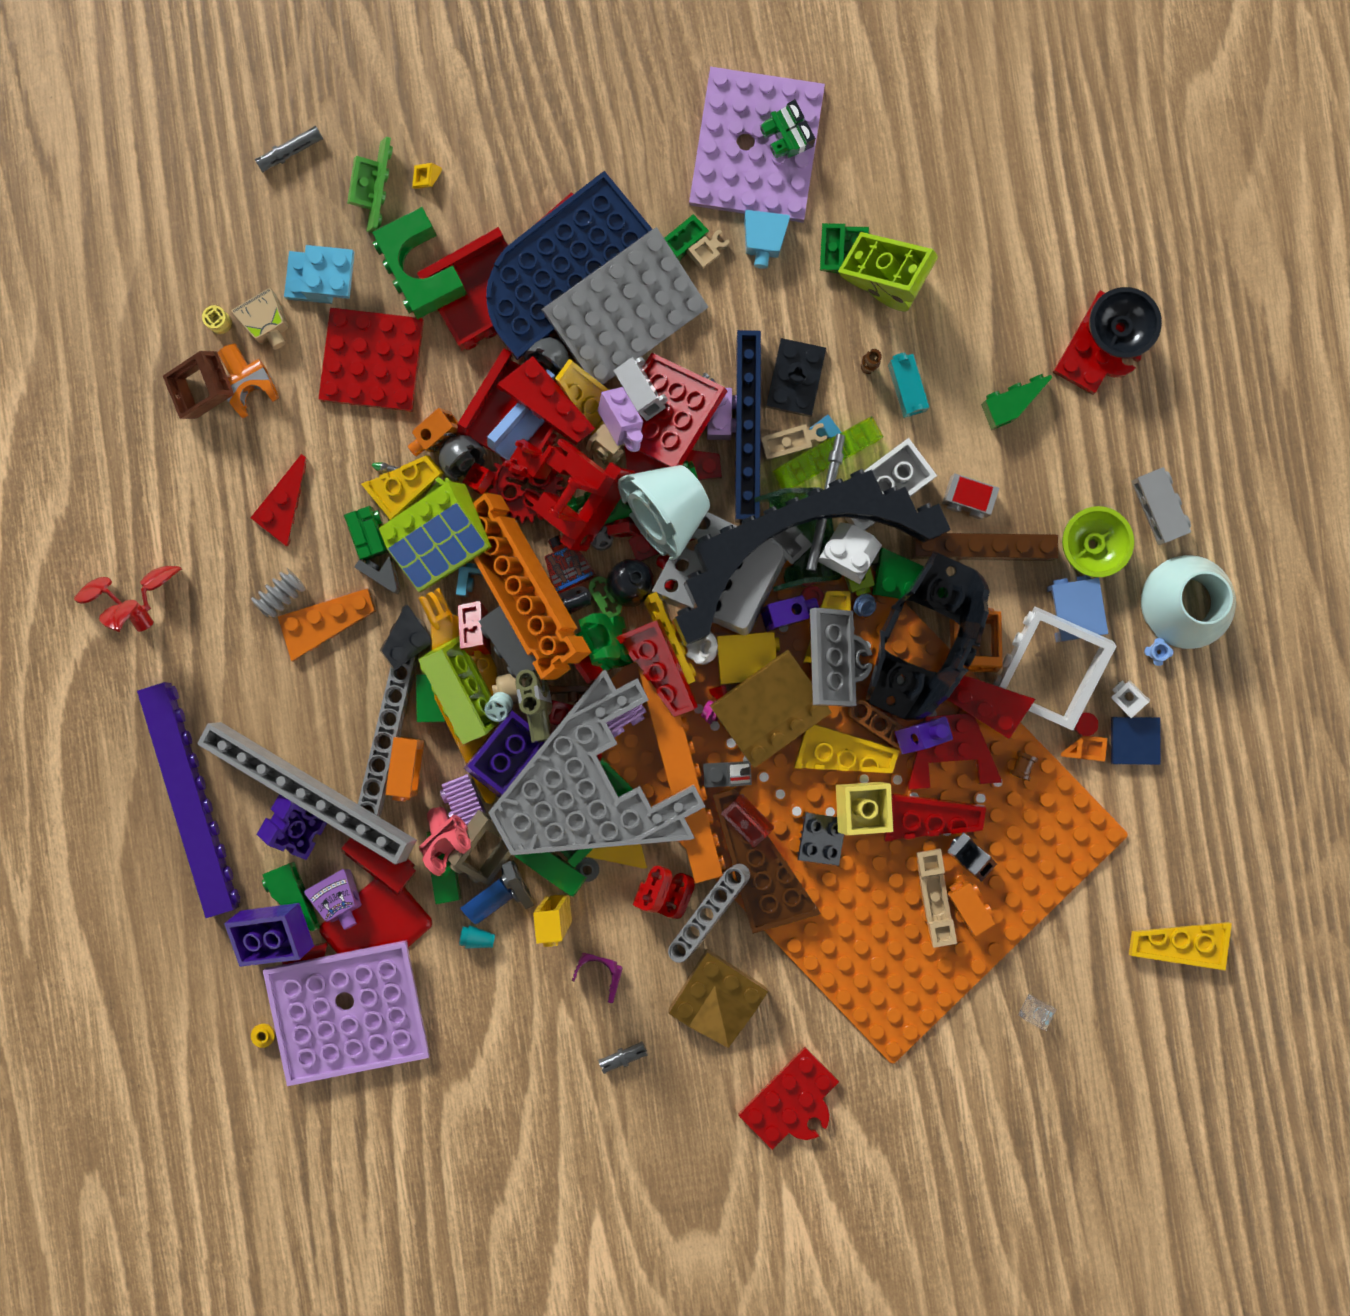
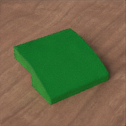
M822 223L820 271L839 274L838 271L860 232L869 234V227H846V224Z

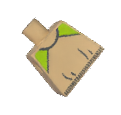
M271 288L266 289L231 310L260 344L269 341L274 350L286 344L281 333L286 331L289 326L278 297Z

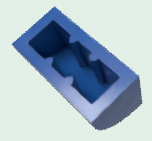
M501 877L460 909L470 921L477 925L514 897L511 889H507Z

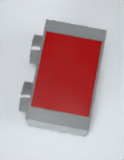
M954 473L950 477L942 504L948 505L947 509L955 512H961V510L970 512L969 516L976 519L987 518L992 513L999 488Z

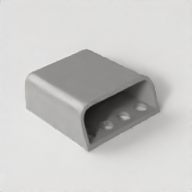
M707 512L703 518L707 529L701 530L697 528L691 539L698 540L708 534L714 537L721 534L719 530L724 527L733 525L735 528L737 526ZM765 541L743 560L742 567L740 569L737 568L732 574L717 603L713 623L741 635H748L784 566V550L781 547ZM685 547L678 558L675 560L668 559L652 590L653 593L657 592L659 598L664 603L680 609L689 606L691 610L694 609L683 584L688 580L687 575L698 570L704 573L695 550L691 551ZM684 559L689 562V567L686 571H678L676 563ZM674 580L678 583V588L675 592L665 590V584L668 581Z

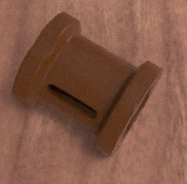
M1018 751L1017 755L1019 757L1014 770H1011L1010 774L1030 781L1031 770L1034 763L1038 762V758Z

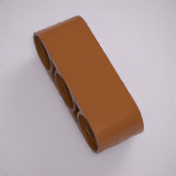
M856 701V705L861 704L865 708V715L861 718L855 716V706L848 707V715L853 721L890 746L900 748L899 744L894 742L893 736L895 731L905 727L866 701ZM879 717L885 722V727L881 731H877L874 728V721Z

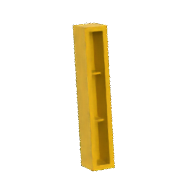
M568 894L545 896L533 912L536 944L543 943V947H553L563 940L572 923L570 896Z

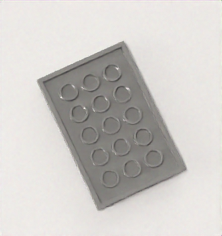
M656 227L541 310L579 366L603 385L616 375L613 370L626 362V360L631 357L636 360L709 307Z

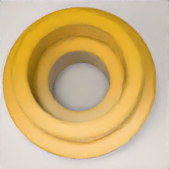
M258 1024L251 1031V1041L259 1048L268 1047L275 1039V1031L269 1024ZM260 1032L265 1033V1040L259 1038Z

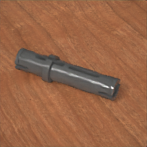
M315 125L278 147L276 145L273 146V150L256 158L255 161L263 173L279 163H285L286 159L323 140V137Z

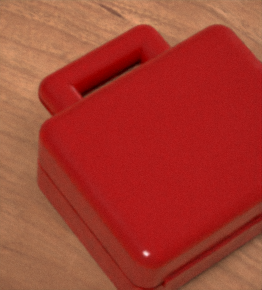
M374 879L358 892L361 906L352 911L357 922L356 925L344 930L339 919L334 922L325 921L321 924L319 932L337 954L405 940H407L409 947L432 927L433 922L431 917L405 887L397 896L378 880Z

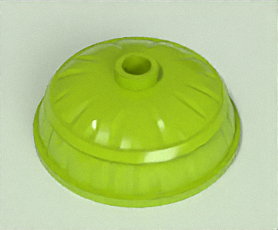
M1094 506L1081 510L1069 520L1063 532L1062 546L1066 559L1078 572L1090 577H1106L1117 573L1128 563L1134 549V535L1130 524L1120 513L1108 507ZM1090 540H1093L1096 543V547L1094 549L1089 547Z

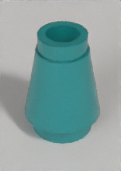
M470 925L468 927L462 926L459 945L465 946V949L493 948L495 934Z

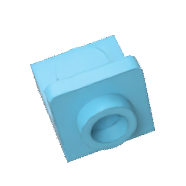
M466 563V567L462 566L459 568L456 595L468 597V593L473 592L474 578H470L471 574L482 575L477 564Z

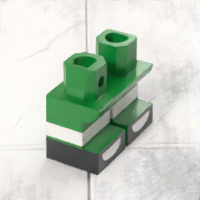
M795 99L787 103V106L783 109L771 112L770 119L760 125V130L765 139L774 134L778 138V141L770 144L774 158L784 155L790 158L814 147L816 138Z

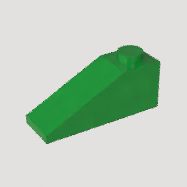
M295 861L262 874L264 878L262 880L263 887L280 905L300 903L309 931L312 932L320 928L311 901L304 893L306 889Z

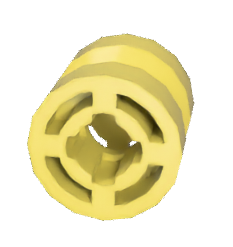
M212 305L203 311L202 320L214 333L224 334L229 331L232 319L221 307Z

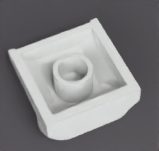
M840 522L826 544L818 562L860 584L882 544L874 535L853 524Z

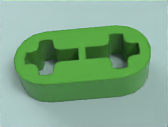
M601 576L593 578L589 583V590L601 611L609 618L619 616L622 612V605L620 604L616 607V613L606 612L605 610L608 607L605 599L609 598L613 604L616 603L611 594L608 593L607 585L604 586V591L607 594L602 597L599 591L594 592L593 590L596 587L595 583L597 581L601 584H606V578Z

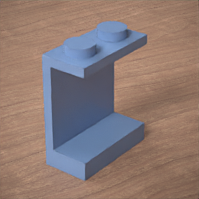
M1084 575L1076 577L1077 581L1068 582L1067 578L1053 581L1054 585L1047 587V592L1052 591L1056 616L1098 635L1108 634L1099 578L1091 579L1090 576ZM1061 629L1055 633L1056 642L1081 639Z

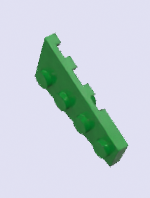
M880 548L874 580L875 586H873L872 594L900 599L908 591L924 566L885 548ZM944 588L938 590L939 597L944 596Z

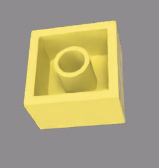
M869 782L836 785L838 833L859 835L893 832L890 783Z

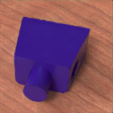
M803 595L763 607L761 615L766 632L809 619L810 609L819 608L816 598L805 600Z
M946 716L933 718L895 731L902 754L924 750L953 740ZM913 733L917 735L919 741H913Z

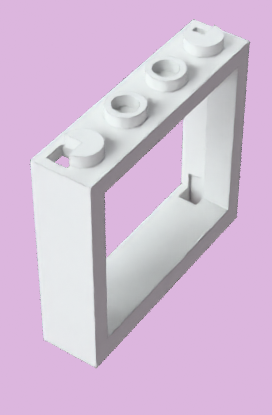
M1034 606L1032 612L1029 611L1027 616H1025L1023 620L1025 626L1021 633L1018 632L1012 643L1014 648L1011 654H1006L1003 660L1004 668L1000 675L997 674L995 676L993 685L1004 689L1007 688L1040 620L1100 646L1064 716L1035 703L1028 710L1070 730H1074L1117 646L1110 639Z

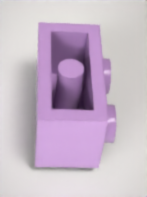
M726 388L728 392L707 424V440H731V433H736V418H732V409H736V395H732V388Z

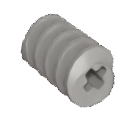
M288 568V575L283 572L279 573L281 581L275 578L272 579L274 587L265 585L268 593L265 594L260 590L258 591L260 600L254 597L251 598L254 605L267 617H269L268 615L276 617L277 612L275 609L283 611V603L290 605L291 600L289 596L293 598L298 597L296 589L301 592L305 591L303 583Z

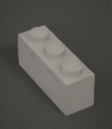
M1164 467L1131 481L1158 545L1191 533V522L1181 509V498L1174 492L1171 485L1173 483L1172 477L1168 471H1165Z

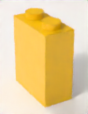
M774 632L717 636L720 685L742 683L776 658V651H780L779 637H775Z

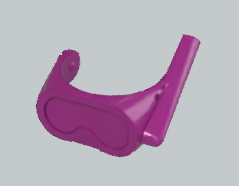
M582 953L572 981L575 982L578 970L585 963L591 961L603 963L608 967L612 976L609 986L608 1003H613L623 970L622 966L617 965L616 961Z

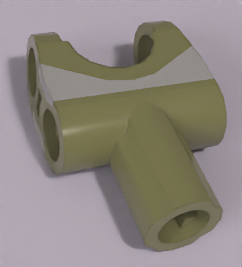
M522 670L517 674L515 682L519 707L523 713L527 714L532 743L545 742L552 734L549 715L552 711V700L548 681L542 680L541 687L538 673L531 670ZM525 674H530V676L526 679L524 687L521 683V679Z

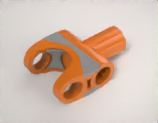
M235 343L226 345L218 351V355L229 373L227 377L234 392V395L227 400L241 418L249 416L246 410V398L251 391L256 389L265 391L272 402L279 399L274 382L260 359L247 364Z

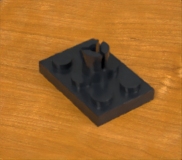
M784 338L780 339L766 408L812 417L826 347Z

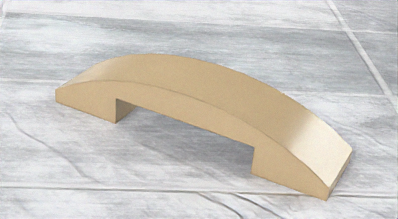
M941 849L918 852L917 863L920 886L932 946L935 948L957 944L954 922L951 919Z

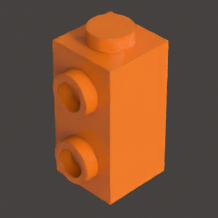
M959 880L949 887L950 891L947 892V896L973 936L976 937L995 925L992 919L995 914L988 904L984 905L979 897L982 896V893L975 883L971 885L968 881L962 882V880Z

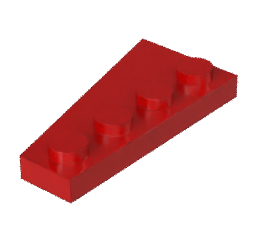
M533 356L496 385V388L502 392L505 391L513 397L514 401L527 407L533 412V415L539 419L542 418L551 425V428L575 445L579 444L595 430L593 425Z
M964 675L947 700L1010 739L1036 699Z

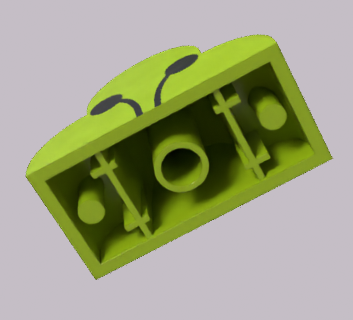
M860 232L838 273L851 284L868 291L874 298L886 306L906 312L911 307L936 263L938 256L931 248Z

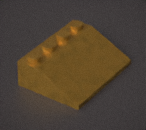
M788 650L710 705L753 768L832 713L828 706L813 705L812 682Z

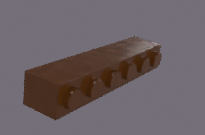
M945 533L925 543L912 537L911 559H929L932 553L938 552L953 560L1053 561L1058 559V535Z

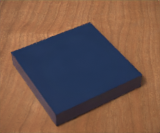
M1111 717V764L1161 765L1160 717Z

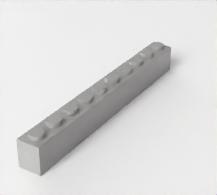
M222 722L208 723L197 743L207 751L394 864L406 861L417 841L415 838Z

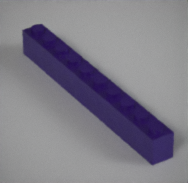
M169 682L137 690L205 918L239 908L240 895L237 889H234L231 881L233 880V872L229 866L227 867L225 861L227 856L226 849L223 844H220L218 838L220 834L219 826L216 821H213L211 815L213 811L212 803L209 798H206L204 791L206 783L204 778L199 775L197 768L199 767V760L191 749L192 737L189 731L185 729L184 722L186 718L183 710L178 706V691Z

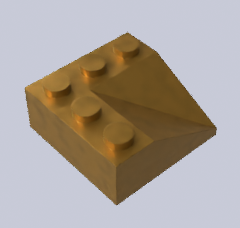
M706 949L669 1007V1014L688 1027L729 1048L756 1012L768 990L760 982Z

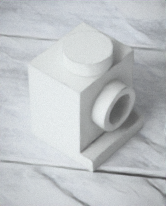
M1122 680L1112 689L1115 694L1111 698L1130 718L1150 702V699L1130 680L1127 683ZM1131 692L1134 695V699L1131 701L1126 700L1125 694Z

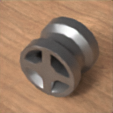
M602 526L592 542V546L600 551L609 549L614 540L612 536L608 535L606 526Z

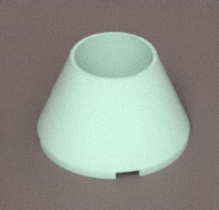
M678 465L625 475L618 481L621 499L623 503L628 502L633 511L629 515L641 534L661 555L669 554L671 556L669 557L670 560L678 558L710 508L708 496L699 480L685 466Z
M1183 555L1165 561L1150 573L1142 589L1141 609L1146 624L1148 623L1157 638L1164 639V643L1173 647L1194 649L1213 643L1227 631L1235 614L1236 596L1229 577L1218 565L1203 557ZM1190 579L1198 581L1205 586L1211 598L1209 613L1202 621L1192 618L1183 606V589Z

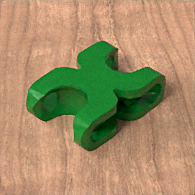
M592 613L578 620L581 631L590 637L593 644V653L589 654L592 665L602 666L607 663L609 667L621 668L635 662L629 656V651L624 644H620L616 638L622 634L624 628H627L623 617L613 616L609 619L604 613Z

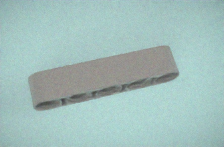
M736 864L725 871L670 944L668 954L674 962H684L696 951L750 878V872L745 865ZM733 871L740 873L741 882L733 879ZM719 889L727 893V900L719 897ZM705 908L712 910L713 918L706 916ZM692 926L699 930V936L693 935L691 931ZM678 944L685 948L686 954H681L678 951Z

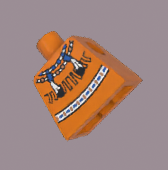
M441 408L436 409L412 431L416 439L408 445L409 450L416 457L424 450L433 453L442 448L447 438L459 435L457 430L458 420L452 412Z

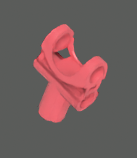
M437 807L427 812V821L431 835L419 846V851L423 854L422 860L427 869L434 875L440 876L445 872L449 854L454 849L465 854L471 848V841L466 832L468 828L465 822L457 815H452L449 818L445 808ZM441 853L445 854L443 860L437 858Z

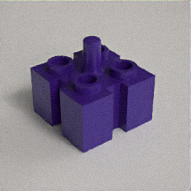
M279 794L271 808L274 812L272 818H265L256 835L270 847L283 852L286 849L291 855L307 860L316 844L312 839L316 833L322 834L327 823Z

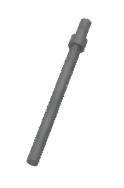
M836 434L833 451H830L828 458L830 465L824 489L829 488L828 484L836 480L839 465L843 461L844 454L842 450L845 435ZM827 519L817 520L806 568L807 571L816 572Z

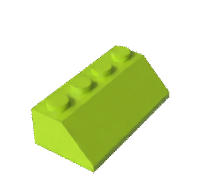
M459 636L418 659L422 672L429 679L433 693L441 702L443 712L452 723L454 733L462 744L486 735L500 723L490 720L485 714V705L492 695L472 657L460 649Z

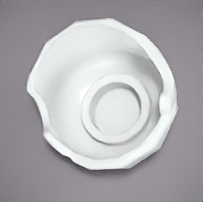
M710 631L708 637L686 646L688 649L686 656L694 660L696 664L704 665L711 662L716 657L718 649L714 634Z

